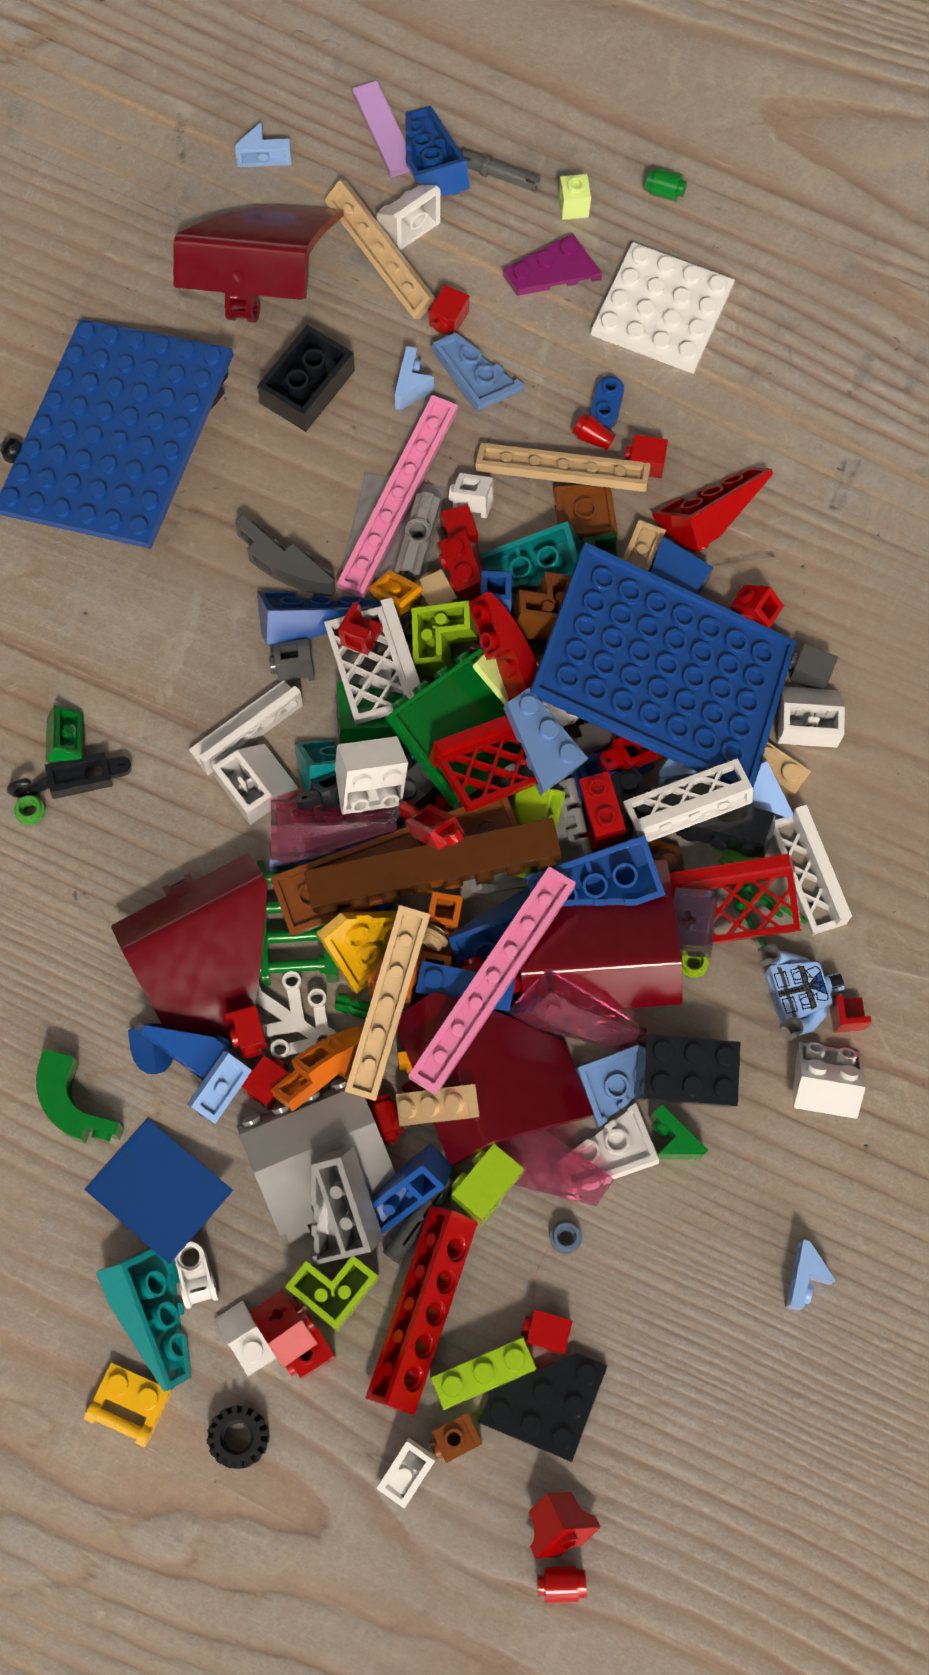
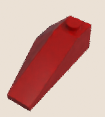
M750 467L722 479V486L703 487L697 490L698 496L686 501L680 497L652 512L653 518L666 530V533L679 547L689 548L693 551H702L709 547V543L718 539L770 479L773 471L769 468Z

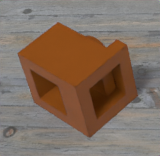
M468 1413L433 1430L431 1433L434 1439L428 1441L437 1460L443 1457L446 1463L483 1444ZM450 1433L459 1434L461 1439L459 1445H449L447 1437Z

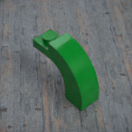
M43 1049L37 1068L36 1089L41 1107L50 1121L68 1137L83 1144H86L90 1132L92 1133L91 1137L99 1141L110 1143L111 1138L120 1140L124 1127L119 1122L86 1114L75 1106L72 1097V1085L79 1062L73 1056Z

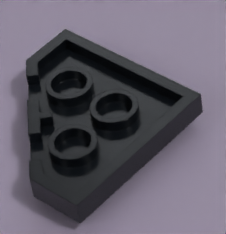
M575 1353L490 1391L478 1423L572 1462L608 1365Z

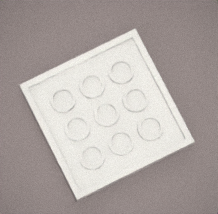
M632 242L592 327L591 335L694 374L735 280Z

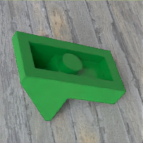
M662 1104L653 1112L650 1117L654 1122L652 1124L653 1129L664 1139L668 1136L672 1140L657 1155L659 1159H701L706 1154L708 1149Z

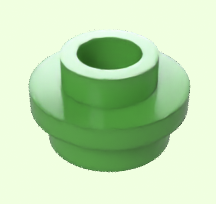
M24 796L15 804L14 814L20 823L35 825L43 819L45 806L42 800L36 796ZM28 808H35V812L32 815L25 814Z

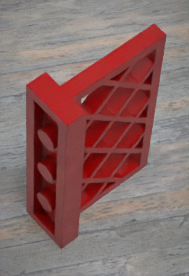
M506 715L440 739L433 744L429 760L434 768L440 767L466 812L538 784L535 776L528 778L517 774L520 764L527 766L526 757H523L524 749L522 746L519 755L502 749L503 743L509 741L522 745L521 742L517 741ZM484 751L496 755L493 765L476 760V754ZM501 757L516 762L514 771L511 772L497 767L498 758ZM457 761L469 765L466 775L453 771L449 764ZM472 767L490 773L487 783L469 777ZM493 774L511 780L509 786L501 788L490 784ZM466 784L484 790L483 795L470 800L465 791Z
M789 854L669 873L680 949L802 931L794 877L795 867L792 857ZM787 877L788 889L781 898L768 890L775 879ZM760 881H766L763 886L760 883H758ZM747 883H753L760 888L750 903L737 895L742 886ZM735 886L733 890H730L728 887ZM723 888L729 895L718 908L708 901L707 897L713 889ZM705 890L702 896L699 893H697L698 891ZM693 893L699 898L689 913L680 907L679 894ZM764 893L778 901L767 916L754 907ZM789 896L791 906L785 902ZM734 897L747 906L737 920L723 912ZM704 902L716 910L706 926L693 917ZM782 905L792 911L793 924L780 926L772 920ZM751 910L764 918V921L756 930H748L741 925ZM681 912L686 915L683 921L681 919ZM720 915L733 923L730 930L723 935H717L710 929ZM690 920L703 928L696 939L684 940L683 929ZM768 923H771L773 926H775L765 928L768 925ZM738 927L743 930V932L734 933ZM707 932L713 935L710 937H704L707 934Z

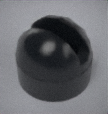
M12 437L6 438L0 445V452L6 462L14 463L22 449V443Z

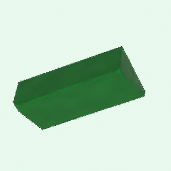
M54 705L47 718L46 762L81 759L83 712Z

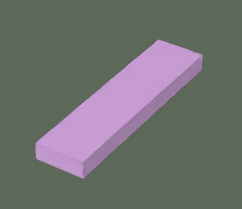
M378 81L352 88V95L390 177L393 178L410 172L406 164V142Z

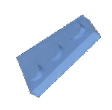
M453 333L432 343V352L476 412L523 391L524 384L518 379L513 380L504 373V368L497 363L493 365L482 357V352L459 334Z
M528 688L510 700L504 706V711L517 741L522 744L527 756L525 761L529 770H532L538 783L536 787L541 796L582 766L588 760V757L535 694L530 693L531 689Z
M638 1044L575 1067L592 1107L593 1119L598 1128L635 1097Z

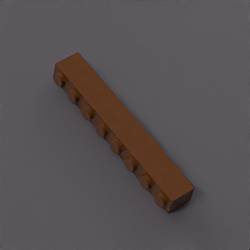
M549 818L465 836L460 842L451 846L446 845L441 850H437L429 845H423L306 870L304 873L312 910L314 913L320 912L321 916H328L338 913L339 908L351 906L352 909L370 906V901L382 899L383 903L400 900L401 895L413 892L414 896H422L431 893L432 888L444 886L445 889H455L463 886V881L475 879L476 883L493 880L496 874L505 872L507 876H515L525 873V868L537 866L539 870L547 869L549 866L552 868L556 866L557 861H561V850L554 819Z

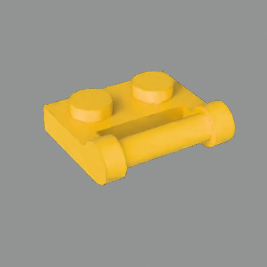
M110 1363L99 1389L86 1411L84 1420L92 1424L97 1421L135 1439L136 1444L145 1448L172 1390L164 1392L159 1384L114 1363ZM108 1399L147 1417L144 1425L141 1427L102 1409L106 1400Z

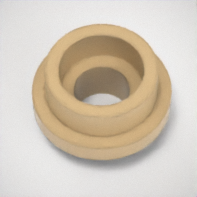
M430 924L427 927L423 945L439 952L442 947H446L448 944V940L445 938L446 932Z

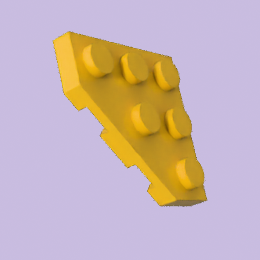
M397 911L340 913L316 933L349 987L356 994L368 985L371 969L377 970L379 960L385 955Z

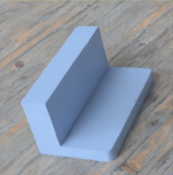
M223 1051L187 1105L198 1112L197 1114L202 1118L216 1124L252 1070L230 1053Z

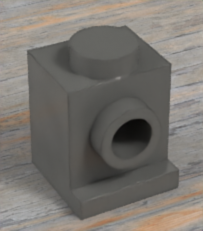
M309 639L273 644L274 656L269 657L271 674H277L279 681L308 677L309 681L315 680Z

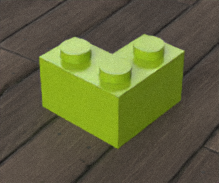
M469 600L411 608L413 663L423 676L434 675L446 665L452 669L451 644L479 641V635L469 607Z
M495 1144L489 1150L485 1148L478 1152L472 1160L475 1167L468 1175L462 1172L451 1185V1203L467 1217L478 1222L477 1225L480 1228L498 1208L502 1198L524 1172L522 1166Z
M351 1256L332 1281L305 1261L285 1288L328 1325L339 1332L377 1284L379 1276L355 1256Z

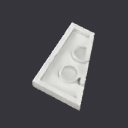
M636 1103L630 1106L627 1112L619 1118L613 1119L606 1124L604 1129L590 1140L586 1139L557 1161V1167L568 1195L659 1164V1158Z

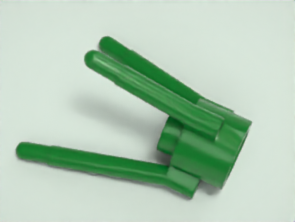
M747 883L742 886L737 895L750 903L760 888L753 883ZM764 893L754 907L756 908L761 903L771 911L778 901ZM736 899L737 902L733 906L742 914L747 906ZM782 905L780 909L792 917V911ZM778 910L775 915L779 918L783 917V913ZM748 914L745 921L751 930H756L758 927L750 914ZM800 915L801 923L806 924L807 919ZM763 937L756 938L761 947L767 945Z

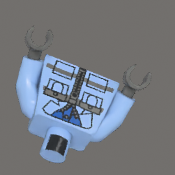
M774 944L758 948V951L766 955V959L759 961L760 965L767 966L772 964L765 972V977L778 1015L779 1026L790 1031V1035L786 1037V1040L791 1041L799 1035L813 1032L827 1017V1009L832 1005L830 994L844 990V981L841 974L838 972L824 976L819 962H811L807 957L779 950Z

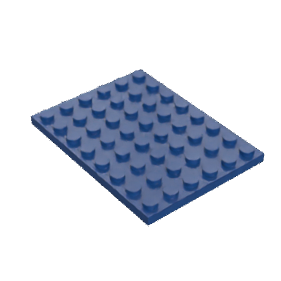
M80 319L26 435L22 449L17 455L0 492V515L151 549L234 356L232 349Z
M585 542L581 547L530 687V693L535 694L539 700L697 772L708 770L738 758L754 788L797 641ZM735 770L722 774L719 781L732 784L740 780Z

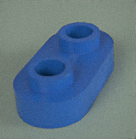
M606 376L598 381L590 409V414L608 430L612 429L617 423L624 394L622 381L614 376ZM606 387H612L614 390H608ZM600 411H607L608 414H602Z

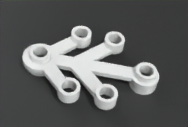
M294 971L285 973L282 978L283 986L288 993L290 1010L262 992L260 984H258L256 1004L281 1020L280 1022L262 1025L265 1038L298 1032L307 1038L287 1043L282 1039L275 1040L271 1044L270 1051L273 1057L280 1060L286 1059L289 1055L300 1054L319 1042L320 1038L329 1037L337 1033L334 1029L328 1027L325 1010L327 997L321 989H313L308 994V1003L314 1009L316 1028L304 1020L299 989L302 981L300 975ZM295 977L298 982L295 986H288L286 984L287 979ZM316 994L323 997L322 1002L319 1004L311 1001L312 997ZM284 1045L286 1047L285 1053L282 1055L276 1054L274 1052L276 1046Z

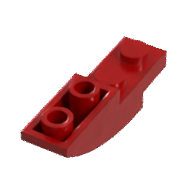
M485 592L469 602V607L486 660L496 659L509 702L531 687L538 665L526 638L511 614L491 592Z

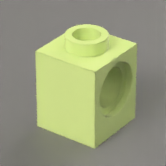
M588 174L560 176L558 198L562 220L589 217L591 193Z

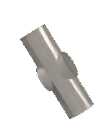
M423 492L416 494L409 522L405 526V536L395 573L411 581L419 579L426 553L431 546V536L441 499L437 498L433 493ZM415 534H421L424 537L420 539H415L412 536Z

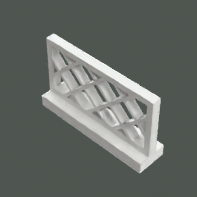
M392 597L380 600V607L361 612L362 616L368 619L378 617L379 622L382 624L384 636L379 635L376 641L388 647L383 656L371 651L369 655H365L352 650L360 654L354 664L342 660L345 651L350 648L341 645L340 637L334 635L333 629L339 628L345 616L324 622L355 725L382 718L394 711L391 707L392 703L385 700L391 690L401 693L403 696L406 695L410 699L415 695L412 690L420 684ZM365 657L378 662L372 673L359 667ZM384 665L396 671L390 681L377 676ZM355 673L367 678L361 689L349 684ZM373 681L386 687L380 697L367 692ZM362 698L376 703L372 710L358 713L357 706Z

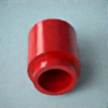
M388 1094L378 1096L376 1101L369 1099L367 1104L384 1145L397 1142L400 1139L399 1135L404 1132V1128L399 1125L396 1102L392 1101L391 1095Z
M576 1565L543 1567V1575H537L538 1597H544L545 1604L578 1602L579 1598H587L585 1569H577Z

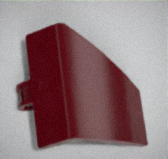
M284 204L258 206L230 212L191 226L176 233L174 238L173 285L175 288L224 292L227 320L235 321L237 318L247 319L248 322L256 323L260 315L258 296L306 299L309 254L320 238L344 216V210Z
M246 853L195 881L190 873L185 874V878L171 886L167 884L162 886L166 894L165 897L111 925L128 964L161 1024L166 1029L214 1038L220 1035L226 1038L230 1036L229 1029L235 1028V1026L229 1027L225 1014L252 1007L256 1004L263 951L268 882L250 853Z
M654 860L666 894L665 896L638 905H574L561 907L521 968L525 1016L587 1012L588 1031L595 1030V1027L613 1026L614 1029L620 1028L619 1009L682 1004V960L667 860Z
M436 992L424 997L402 1012L397 1030L412 1069L459 1001L458 998ZM493 1010L442 1086V1088L475 1084L479 1117L434 1122V1126L449 1164L454 1165L490 1145L587 1119L593 1116L594 1113L565 1043L531 1025ZM412 1080L401 1086L403 1093L426 1090Z

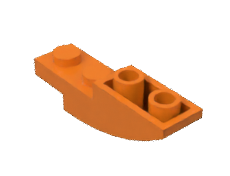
M364 1025L332 1034L292 1059L291 1063L295 1070L271 1089L274 1097L293 1112L338 1074L347 1080Z

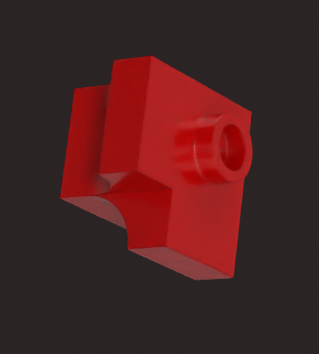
M572 1491L546 1493L528 1512L534 1525V1540L530 1548L535 1559L560 1557L568 1549L583 1546L601 1527L595 1515L585 1512L578 1505Z

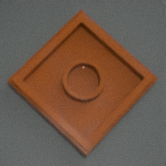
M583 484L553 486L557 525L568 521L577 532L579 540H582L584 537L600 534L618 533L611 488Z

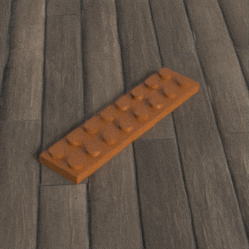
M507 797L466 812L464 807L448 812L456 816L464 831V837L518 825ZM408 827L271 876L270 878L290 935L293 937L326 925L340 913L361 912L383 904L382 899L370 901V906L365 908L352 909L351 906L339 908V912L336 914L321 916L320 912L314 913L311 908L304 871L427 844L414 839Z

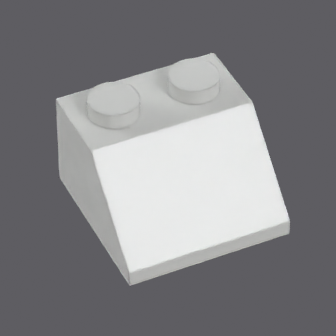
M418 185L414 189L404 192L392 204L382 207L377 213L378 223L399 250H402L440 224V188L437 185Z

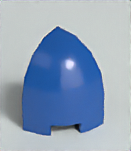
M147 1024L149 1026L164 1028L162 1024ZM134 1028L128 1030L131 1054L138 1068L147 1074L165 1072L172 1064L173 1058Z

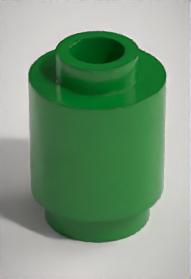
M657 168V170L650 169L645 183V191L650 192L652 196L676 202L678 197L683 198L687 181L683 180L684 175L662 168Z

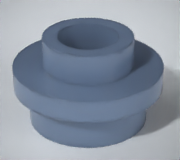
M560 1221L553 1226L550 1232L551 1245L559 1253H573L581 1245L582 1232L574 1222ZM562 1232L571 1234L572 1240L570 1243H563L560 1240Z

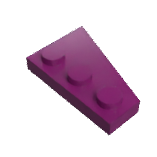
M573 233L503 269V277L517 296L549 290L551 286L567 284V286L577 285L578 281L591 279L593 282L602 278L601 271Z

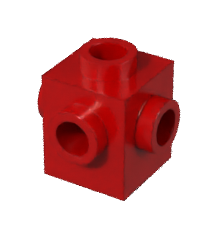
M744 585L730 605L732 611L768 628L771 627L784 607L771 587L764 585Z

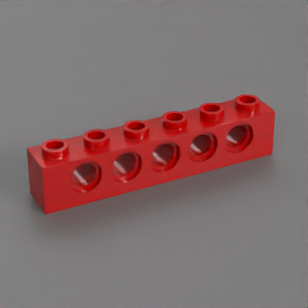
M435 1206L429 1207L365 1399L415 1416L478 1222L450 1209Z

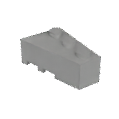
M354 1146L324 1153L311 1164V1205L314 1206V1224L311 1226V1234L314 1236L312 1266L371 1252L384 1239Z

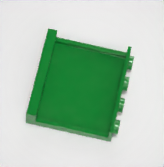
M481 648L473 654H470L468 650L453 661L456 666L452 669L448 665L444 666L433 675L435 681L431 684L427 680L423 681L412 690L415 694L412 698L409 699L404 695L391 705L394 711L385 718L451 807L460 803V800L440 767L434 768L429 760L434 742L506 715L504 711L505 705L472 666L475 658L483 652ZM509 741L503 743L502 749L519 755L522 745ZM482 751L476 754L475 759L493 765L496 755ZM499 757L496 766L504 769L513 761ZM457 761L449 764L453 771L466 775L469 765ZM472 767L469 777L487 782L490 773ZM467 784L465 787L468 796L478 789Z

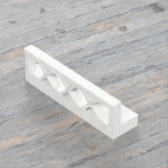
M286 681L280 682L189 749L191 756L205 773L210 775L213 772L212 766L234 751L248 747L302 707L301 692L296 686L291 688Z
M737 758L623 801V806L633 825L634 837L645 834L647 842L751 804L753 787ZM735 770L740 780L732 784L719 781L722 774ZM698 783L711 786L709 792L703 795L693 793L691 790ZM673 793L682 796L680 803L674 806L662 803L666 795ZM642 804L654 807L650 815L639 819L633 809Z
M807 805L797 807L793 811L794 816L775 820V830L772 838L779 855L789 854L791 856L793 850L806 856L808 863L805 869L802 870L794 866V877L799 905L804 917L807 919V925L811 934L815 935L846 925L852 914ZM793 824L797 834L793 843L781 837L778 830L779 827ZM796 874L801 875L800 880H798ZM804 878L817 883L819 891L816 898L803 892L801 885ZM820 896H822L824 902L819 900ZM816 905L827 910L832 921L817 925L812 914Z

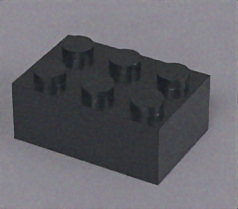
M306 325L257 385L260 404L306 432L354 373V352L311 326Z
M651 1034L638 1036L635 1100L719 1107L738 1106L741 1042Z

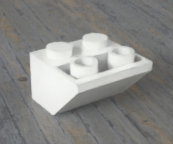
M784 686L778 706V744L837 748L844 736L845 706L839 690Z
M397 736L337 745L335 772L342 815L399 806L402 802L408 761Z
M265 744L238 749L212 766L215 779L250 825L300 791Z
M799 1042L792 1090L794 1108L857 1119L866 1088L861 1052H856L850 1048L827 1047L816 1042Z

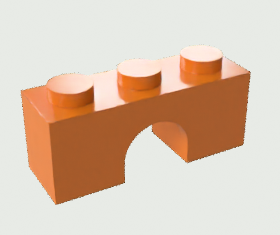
M432 891L428 912L431 916L427 927L433 924L446 932L445 938L448 940L447 935L459 928L463 909V897ZM449 940L447 946L442 947L439 952L423 945L415 978V990L422 961L452 966L453 953Z

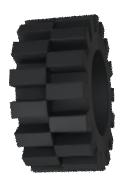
M236 1405L221 1410V1413L212 1419L213 1422L207 1430L208 1438L206 1439L211 1456L219 1464L231 1469L247 1468L257 1463L261 1456L265 1454L270 1437L268 1436V1425L265 1423L264 1418L255 1410L245 1406ZM238 1423L246 1425L251 1432L250 1444L242 1451L230 1449L225 1441L227 1430L232 1425Z

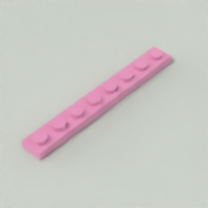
M434 395L431 396L337 581V588L361 598L365 597L458 411L457 404Z
M550 866L547 868L409 1073L408 1077L410 1080L435 1096L438 1094L575 888L576 882Z

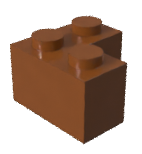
M545 572L536 592L518 591L511 606V616L525 638L548 641L571 578L570 575Z

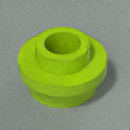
M692 947L681 952L682 974L684 976L699 978L705 974L709 966V960L703 950ZM689 959L696 960L698 967H689L687 961Z

